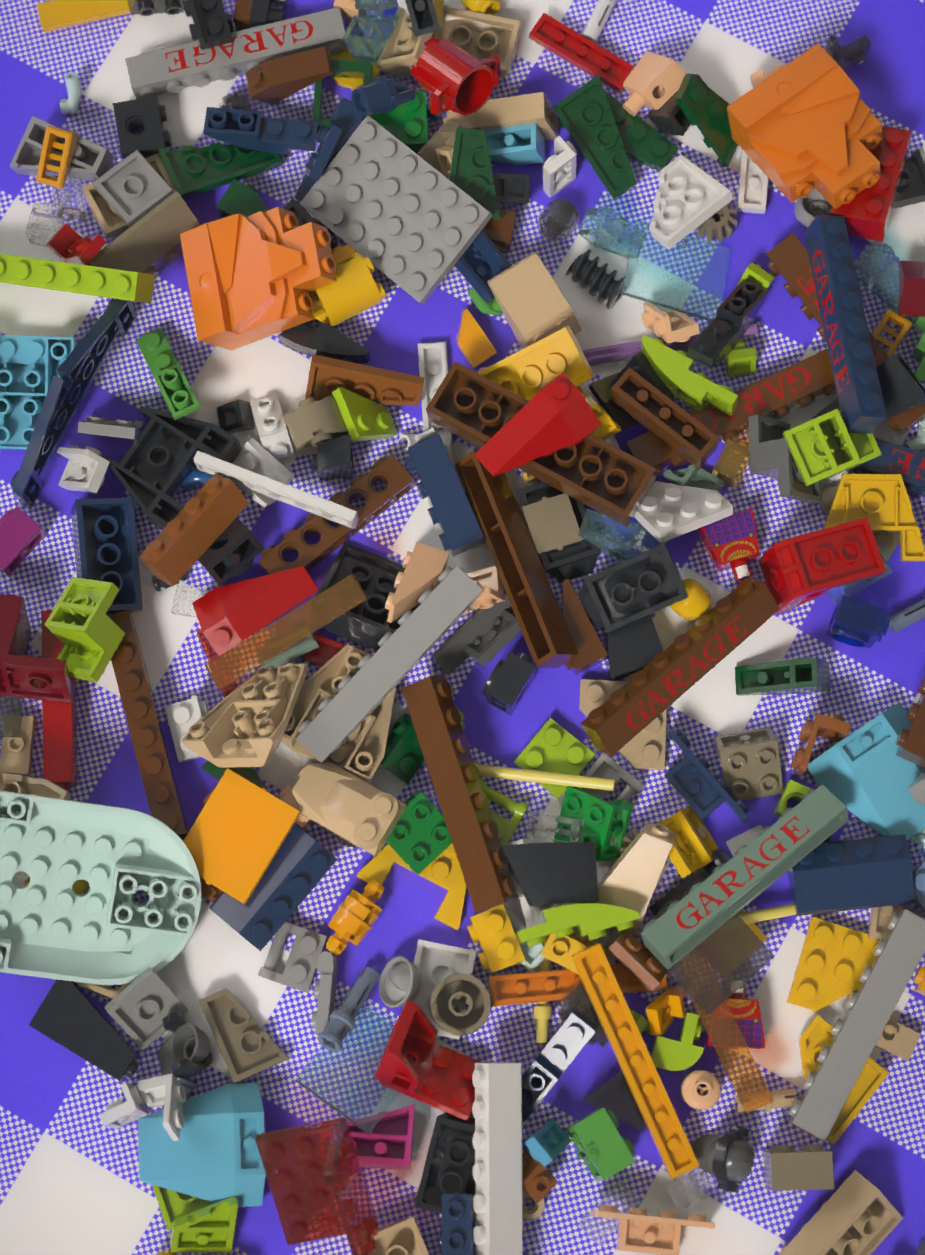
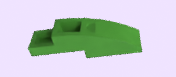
M161 327L136 338L135 340L174 420L200 409L201 407Z

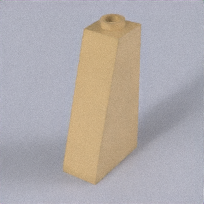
M544 92L490 99L476 113L463 116L448 110L447 116L444 117V124H461L463 128L489 130L536 123L544 135V140H554L558 137V115Z
M647 822L598 883L599 902L596 903L625 907L639 912L640 918L634 920L635 927L627 929L635 936H637L675 837V832H672L667 826L660 823L651 824Z

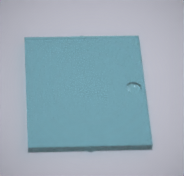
M636 220L630 251L627 255L628 261L621 294L712 322L716 317L717 308L721 305L723 291L726 287L725 280L731 249L687 235L668 250L652 237L649 223Z
M363 1005L354 1019L355 1027L353 1031L348 1032L342 1041L343 1047L341 1051L333 1052L321 1046L298 1075L295 1082L369 1135L400 1093L383 1086L374 1076L394 1026Z

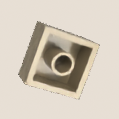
M772 1145L771 1152H763L765 1189L771 1191L834 1189L832 1151L824 1150V1145H801V1151H793V1146Z

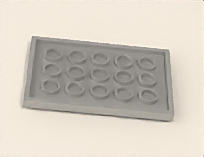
M370 116L365 117L323 172L319 181H316L300 202L304 209L363 257L368 256L376 268L422 305L425 304L493 216L488 210Z

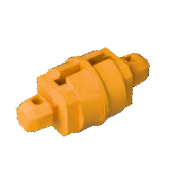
M371 880L364 887L362 895L354 889L347 895L328 924L336 933L333 936L331 935L327 941V950L338 956L345 950L348 941L356 946L359 945L361 940L363 941L369 930L373 929L372 926L382 911L374 903L376 900H380L385 887L375 880Z

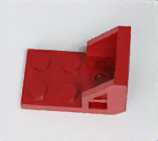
M867 517L781 541L773 545L758 561L766 585L780 609L776 614L789 611L824 595L829 589L882 575L886 572Z
M407 1000L394 1024L374 1076L385 1087L467 1121L475 1102V1087L472 1081L475 1063L483 1062L434 1042L438 1033L437 1029L418 1004Z

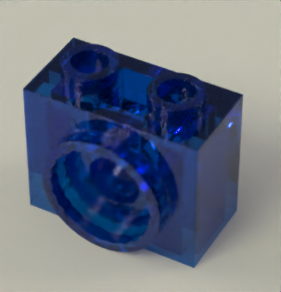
M842 596L834 607L826 635L846 645L871 648L876 641L880 642L882 636H885L890 623V619H886L888 609Z

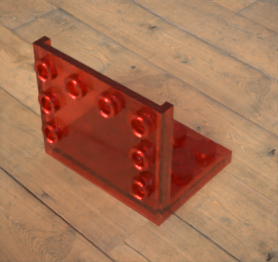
M346 1117L257 1134L256 1144L287 1245L346 1234L352 1255H372L376 1253L374 1237L378 1236V1224Z

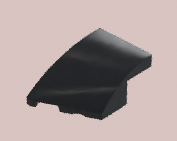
M595 842L528 843L504 845L501 847L503 856L508 858L514 870V878L523 889V895L529 907H558L565 903L599 902Z

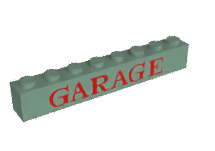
M823 784L816 790L813 789L807 792L798 805L785 810L776 823L771 827L763 828L757 838L749 845L741 846L732 859L726 864L721 863L712 872V875L704 882L696 883L691 888L689 894L682 900L674 901L667 908L665 914L647 923L643 932H641L644 945L669 970L849 821L847 807Z

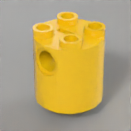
M356 252L336 262L335 275L337 282L309 292L313 302L312 313L314 318L333 327L382 302V299L386 297V293L381 283H376L371 275L375 270L368 256L363 257Z

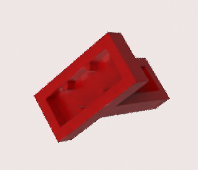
M65 223L49 240L46 246L66 263L91 266L90 262L107 241L99 234L82 238Z

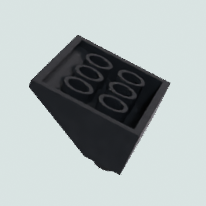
M344 542L312 602L308 623L378 651L380 648L378 642L389 631L393 634L401 626L397 623L401 617L392 623L387 622L389 610L385 609L389 593H395L397 590L394 588L398 572L404 573L405 568L399 563ZM420 603L413 607L410 611L414 612L420 605Z

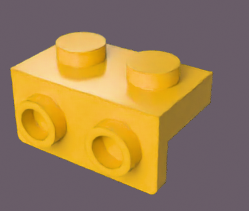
M503 904L470 917L472 925L467 926L473 943L479 941L483 952L479 953L478 956L484 971L490 969L491 974L494 975L498 971L525 961Z

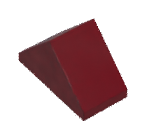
M899 261L898 316L925 317V262Z

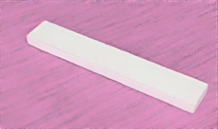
M446 342L418 344L419 372L421 377H425L421 394L423 431L434 426L438 429V433L426 439L440 435L454 467L452 432L430 421L426 412L428 404L448 373Z
M197 451L193 459L200 471L213 476L215 473L232 480L234 484L349 528H356L359 521L357 511L200 451Z

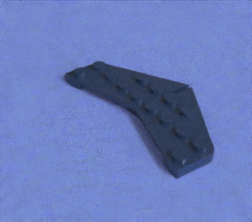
M112 298L107 304L103 315L84 338H80L77 341L74 350L57 369L60 378L53 376L42 409L34 419L32 425L34 431L20 469L14 474L10 486L13 487L12 492L21 505L32 509L44 485L40 475L117 335L124 338L132 326L137 314L131 301Z

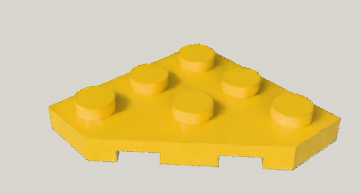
M811 917L786 1003L815 1012L856 991L862 985V982L858 981L866 965L871 967L876 959L873 951L879 941L868 939V934Z
M819 1015L813 1019L798 1038L803 1082L810 1071L816 1072L820 1062L816 1061L819 1052L824 1045L829 1046L834 1038V1035L830 1034L833 1027ZM870 1057L826 1138L832 1144L837 1142L889 1075V1072Z

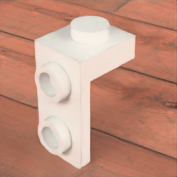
M277 395L251 402L250 405L262 447L277 460L295 455Z
M173 1073L138 1081V1092L149 1108L164 1105L163 1126L173 1141L180 1140L181 1128L184 1127L182 1107L183 1103L186 1102L184 1086L182 1084L179 1085Z

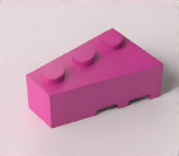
M415 1105L321 1128L318 1158L320 1165L411 1171Z

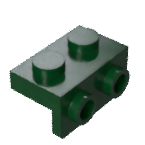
M405 713L392 725V731L387 737L385 754L380 766L384 767L403 783L408 784L425 761L411 716Z

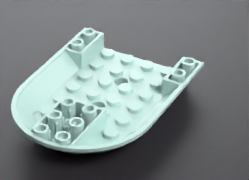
M0 791L1 973L97 985H120L133 982L149 967L156 973L182 951L189 941L199 917L201 883L191 852L182 839L169 826L157 818L133 809ZM19 871L26 872L30 876V882L23 887L17 886L13 882V875ZM79 879L86 880L90 885L88 892L85 894L75 893L72 888L75 881ZM137 890H145L149 894L144 902H136L133 900L132 895Z

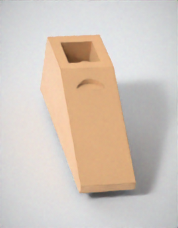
M420 542L416 543L413 552H407L403 562L405 571L404 573L399 571L395 580L394 588L397 590L395 593L390 592L386 601L385 609L389 610L387 622L392 623L408 610L418 605L419 602L417 600L428 588L433 591L441 583L438 577L446 570L450 552Z

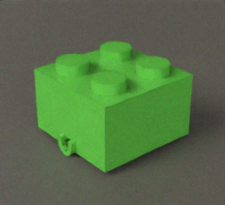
M604 1107L593 1111L565 1128L578 1150V1158L584 1160L596 1182L605 1181L636 1162L632 1156L636 1152L627 1137L622 1139L616 1129L620 1126L617 1118L611 1110L606 1112ZM585 1151L586 1156L582 1157L580 1152Z

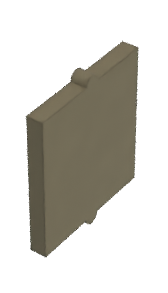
M564 493L548 499L543 497L539 502L522 507L538 555L555 549L561 551L564 546L583 541L567 494Z

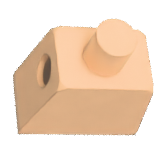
M646 51L623 83L624 89L630 94V97L623 104V108L632 116H636L643 106L654 110L660 109L679 90L683 78L687 74L674 59Z

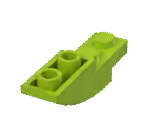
M643 335L641 338V352L676 397L699 412L703 410L707 403L730 416L733 415L738 403V395L735 394L734 390L728 386H719L711 382L703 373H694V360L687 357V353L681 350L675 351L667 347L658 338L653 337L651 339Z
M582 903L564 905L543 910L542 915L545 923L517 932L520 944L527 942L528 947H532L546 942L544 936L556 933L557 938L573 934V927L577 926L580 936L588 935L591 941L606 936L605 930L617 926L618 932L635 927L634 920L639 919L640 915L637 911L609 904Z

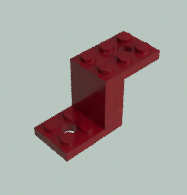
M13 594L0 595V696L71 703L73 689L67 661L54 657L47 659L26 655L25 652L31 634V627L24 597Z

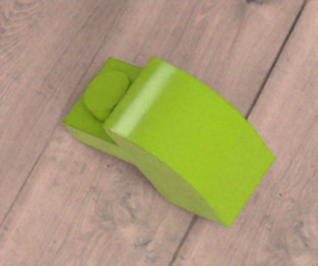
M689 1012L685 1013L679 1041L655 1036L651 1052V1059L655 1068L666 1071H680L691 1067L699 1060L704 1048L693 1045V1041H699L703 1023L698 1022L699 1015Z

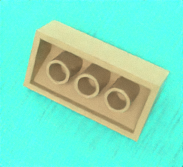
M855 1170L843 1181L839 1189L829 1200L823 1203L810 1221L803 1225L800 1232L780 1251L779 1255H871L902 1221L903 1217L877 1187Z

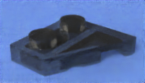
M622 1070L583 1098L587 1103L598 1109L604 1107L606 1112L611 1110L617 1119L641 1132L647 1129V1125Z

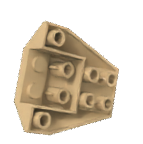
M347 644L303 683L281 742L292 752L314 763L316 761L319 764L333 763L361 780L370 783L384 758L396 687L326 762L321 763L296 740L301 734L298 728L309 717L314 720L320 713L317 709L328 696L333 699L340 692L338 685L349 674L353 677L360 670L357 665L367 653Z
M287 663L274 670L269 666L266 671L261 666L193 724L181 742L185 747L219 768L264 767L280 745L309 667L306 663Z

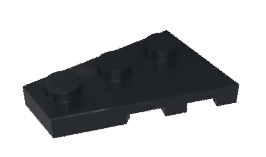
M920 150L911 153V157L906 160L893 209L925 202V164Z

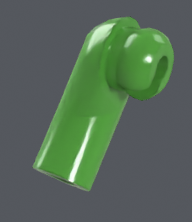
M474 288L468 291V295L481 313L503 314L496 298L486 303Z

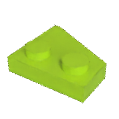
M339 387L332 392L352 442L391 439L398 434L388 408L343 387Z
M232 1196L174 1219L170 1240L171 1253L232 1252L238 1209L237 1196Z

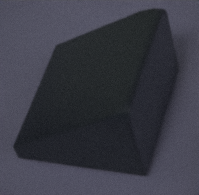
M237 399L216 407L219 426L229 434L255 428L250 402Z

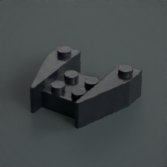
M141 406L139 410L148 424L119 464L107 456L104 459L110 461L108 465L151 522L163 531L166 525L185 507L171 497L194 466L195 462L193 459L197 451L233 463L243 448L236 437L215 424L184 416L174 420L171 413Z

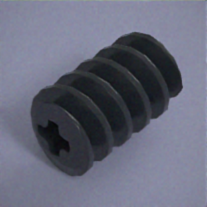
M588 249L574 260L565 275L572 274L571 280L575 283L581 280L580 287L584 290L590 287L589 294L591 296L599 293L598 302L603 303L607 301L606 308L611 309L618 303L627 289L624 287L626 277L624 276L618 281L615 280L618 271L614 270L609 274L606 273L609 264L605 263L599 267L600 257L597 256L590 260L589 257L592 251Z

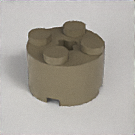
M333 395L319 401H315L314 397L304 399L299 402L300 408L283 415L293 444L298 453L302 455L317 453L318 444L342 436H349Z
M454 974L444 978L437 984L431 996L430 1007L433 1018L441 1029L452 1035L465 1036L478 1031L486 1023L491 1010V999L487 988L479 979L469 974ZM462 997H465L469 1009L467 1011L462 1009L460 1013L455 1012L456 1006L453 1004V1000H460Z

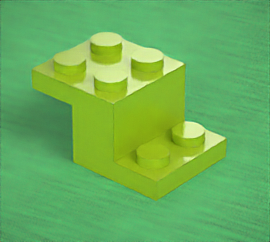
M838 409L782 433L806 487L882 455L872 433H848L842 420L841 411H838Z
M72 577L45 623V626L65 644L57 658L67 661L71 678L98 682L126 634L106 615L107 610L120 590L114 583Z

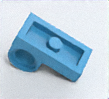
M552 1117L532 1134L523 1145L530 1152L531 1156L545 1167L572 1140Z

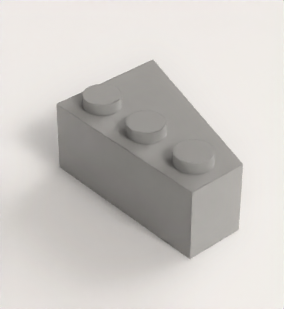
M32 116L9 166L18 175L37 176L46 126L54 125ZM78 136L67 179L95 181L108 172L114 156L107 148ZM57 137L56 142L65 144V138ZM53 148V153L63 154V150ZM50 159L49 164L60 166L61 161ZM47 170L46 175L58 178V172Z

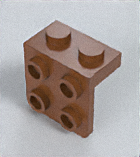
M816 713L811 720L807 719L806 723H803L798 739L803 741L802 747L795 751L790 768L795 769L793 776L800 777L806 772L816 736L840 742L848 735L851 724L844 722L845 718L843 716L828 713L827 716Z

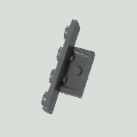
M505 589V601L495 603L492 608L479 609L432 655V658L444 673L450 675L468 657H471L484 667L521 631L517 618L512 615L514 611Z

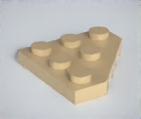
M581 679L579 710L587 718L592 710L600 707L610 698L614 691L622 688L628 681ZM667 709L619 750L635 770H665Z

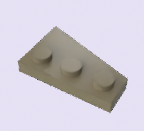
M227 988L199 1000L233 1084L289 1060V1057L281 1051L266 1031L258 1025L250 1016V1013Z

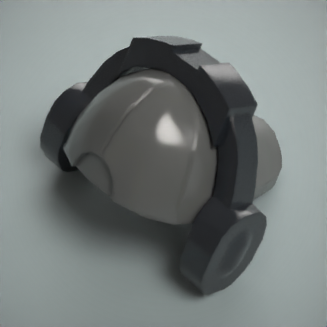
M171 1013L162 1019L164 1029L174 1033L159 1049L158 1056L162 1076L173 1073L174 1076L179 1078H189L196 1073L202 1072L212 1064L213 1055L211 1053L210 1040L202 1029L192 1023H187L186 1017L183 1014Z
M729 1125V1130L724 1135L700 1136L691 1147L698 1161V1168L714 1175L718 1182L717 1188L729 1193H739L740 1185L733 1182H740L746 1179L752 1172L751 1169L755 1156L754 1149L749 1141L741 1138H750L751 1130L743 1126Z

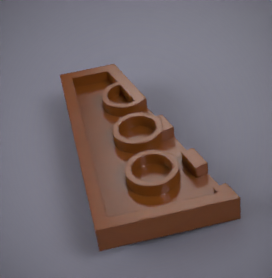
M313 355L305 399L314 397L315 400H322L333 395L332 392L337 388L343 387L371 401H381L383 405L419 406L425 377Z

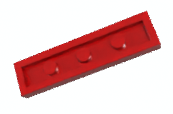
M546 13L541 15L529 33V39L595 78L599 75L602 83L619 93H622L624 90L623 83L635 67Z

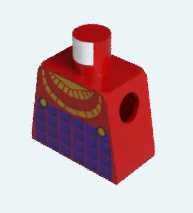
M753 509L735 513L698 528V534L717 570L731 567L735 581H742L752 577L748 562L756 560L759 555Z
M727 981V998H714L705 1047L765 1049L759 1000L745 999V981Z

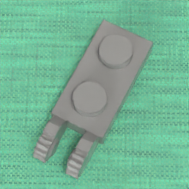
M330 951L320 953L317 958L318 962H316V969L321 973L320 981H316L314 988V998L318 999L317 1011H313L311 1017V1028L315 1029V1035L325 1031L330 1022L329 1017L334 1012L338 959Z

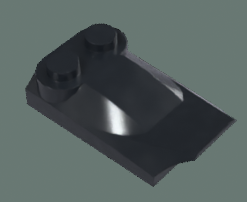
M543 481L518 489L522 507L539 502L543 497L548 499L564 494ZM569 495L568 497L583 541L564 546L561 551L555 549L540 554L545 571L553 575L560 583L567 579L570 581L592 573L594 563L600 554L584 504Z
M666 543L585 578L582 589L578 593L591 624L606 629L607 632L689 597L684 581Z
M471 1111L467 1121L447 1112L436 1117L414 1207L442 1214L443 1194H472L474 1198L475 1180L473 1178V1166L475 1164V1149L473 1147V1135L475 1133V1118L473 1111ZM473 1208V1222H474L475 1211H474V1208Z

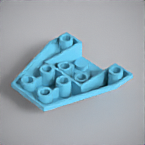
M0 335V449L27 450L34 431L32 428L34 419L42 409L53 376L60 378L57 369L74 350L75 337Z
M899 702L810 762L807 766V771L818 786L823 784L847 807L850 813L879 835L905 834L908 840L925 829V805L916 802L908 790V787L919 774L925 772V768L896 755L899 748L895 744L902 728L907 729L910 722L906 718L908 712Z
M258 1083L227 1084L186 1100L182 1107L184 1127L181 1128L180 1140L177 1141L172 1140L163 1126L164 1109L138 1118L139 1181L214 1203L237 1196L238 1207L262 1206L266 1176L264 1110Z

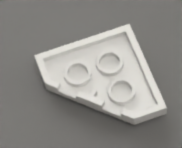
M679 155L660 170L658 178L660 182L659 191L656 192L653 206L655 212L654 219L650 223L649 230L652 237L669 250L733 200L732 192L683 155Z
M654 481L634 518L659 543H662L733 515V505L717 490Z

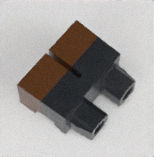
M236 0L233 14L235 31L285 20V11L273 9L274 3L287 5L288 0Z

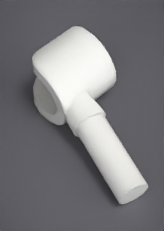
M434 426L419 434L401 435L399 441H408L407 447L402 449V451H408V447L438 433V429Z

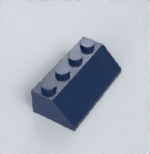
M133 498L76 499L71 507L77 578L111 582L120 589L106 612L107 616L127 610L130 613L143 610Z
M294 824L246 905L227 893L222 892L209 909L261 952L337 859Z
M905 834L821 843L787 871L797 916L915 903L912 858Z

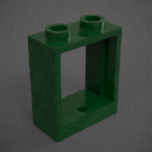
M331 59L333 73L327 77L363 79V85L373 80V65L371 61ZM324 78L315 82L313 121L319 122V134L324 126L328 127L331 120L321 118Z

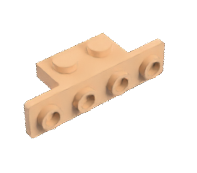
M599 1204V1210L590 1211V1216L619 1219L617 1250L679 1255L681 1226L715 1229V1222L706 1221L707 1215L688 1213V1219L677 1218V1212L659 1210L658 1216L647 1215V1209L629 1207V1213L617 1212L618 1206Z

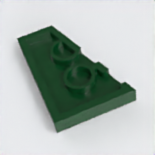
M693 74L685 75L675 101L692 126L696 125L705 137L703 142L707 148H712L718 156L716 161L720 167H729L738 145L732 139L726 108L730 104Z
M457 127L449 180L493 215L491 219L501 220L486 132Z

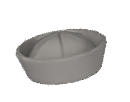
M813 188L806 197L797 200L794 212L797 220L808 228L818 215H829V211L833 206L816 188Z
M403 956L391 959L382 970L379 979L381 1000L390 1008L404 1006L407 1000L413 1002L421 987L420 970L414 963Z

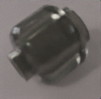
M554 199L548 203L538 219L540 231L544 237L551 241L566 240L579 223V214L572 202Z

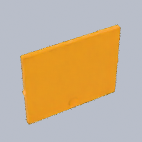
M227 768L183 842L192 854L199 877L204 879L208 885H214L246 905L301 812L268 793L266 788L256 786Z

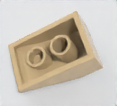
M533 252L487 281L522 349L568 325L574 335L582 331L571 306L537 253Z

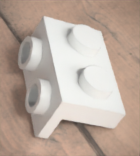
M70 445V448L59 447L57 453L69 459L58 485L66 490L97 493L104 483V475L110 461L102 458L99 450L89 446H85V449L75 445Z

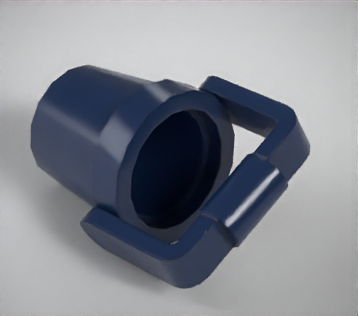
M380 76L353 90L351 97L352 105L360 116L390 113L396 109L397 105L415 100V88L390 80L386 76Z

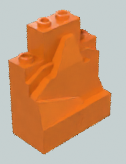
M818 43L726 107L732 139L791 203H794L799 198L806 197L813 188H816L837 209L842 204L851 202L859 192L865 188L872 187L881 178L880 161L869 150L877 147L883 140L882 123L861 100L860 90Z
M276 207L266 212L260 211L248 217L238 213L205 223L180 234L197 338L200 342L232 351L313 320V302L309 292L337 282L335 275L336 264L332 258L331 237L327 228L313 222L298 227L295 214L281 207Z

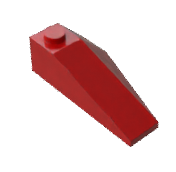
M562 372L541 389L474 455L493 477L524 466L529 461L542 456L552 455L557 450L581 443L598 429L601 423L582 393Z
M302 565L269 575L218 586L192 604L203 634L217 655L220 656L317 592L319 587L305 566Z

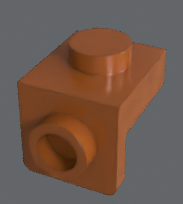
M525 1150L522 1153V1189L536 1203H539L557 1184V1180L541 1162L536 1161Z

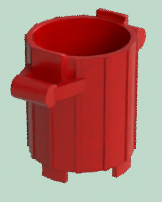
M433 37L424 43L427 48L422 51L416 66H411L412 77L418 82V85L430 93L431 113L437 115L448 110L463 116L476 113L486 104L493 91V86H499L498 77L501 76L500 57L494 55L490 58L478 60L446 38L438 40Z

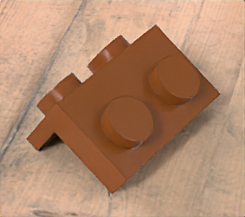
M627 929L623 930L606 947V950L646 989L653 991L669 971Z

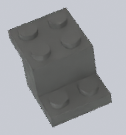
M761 415L748 416L749 427L747 434L749 437L750 455L748 462L750 473L777 479L781 497L811 504L822 503V480L807 487L805 486L782 434L790 429V423Z

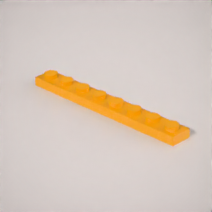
M596 943L571 955L669 1177L674 1179L698 1167V1161L600 943Z

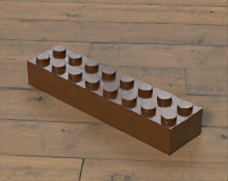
M455 361L428 404L426 412L430 421L482 448L529 400ZM592 434L575 446H567L553 452L552 455L539 457L527 462L524 466L518 467L626 527L630 524L656 479V468Z

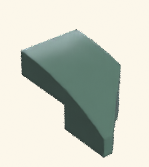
M689 465L688 468L676 471L666 470L663 474L672 484L717 490L719 493L725 486L724 481L702 468H696L694 465Z

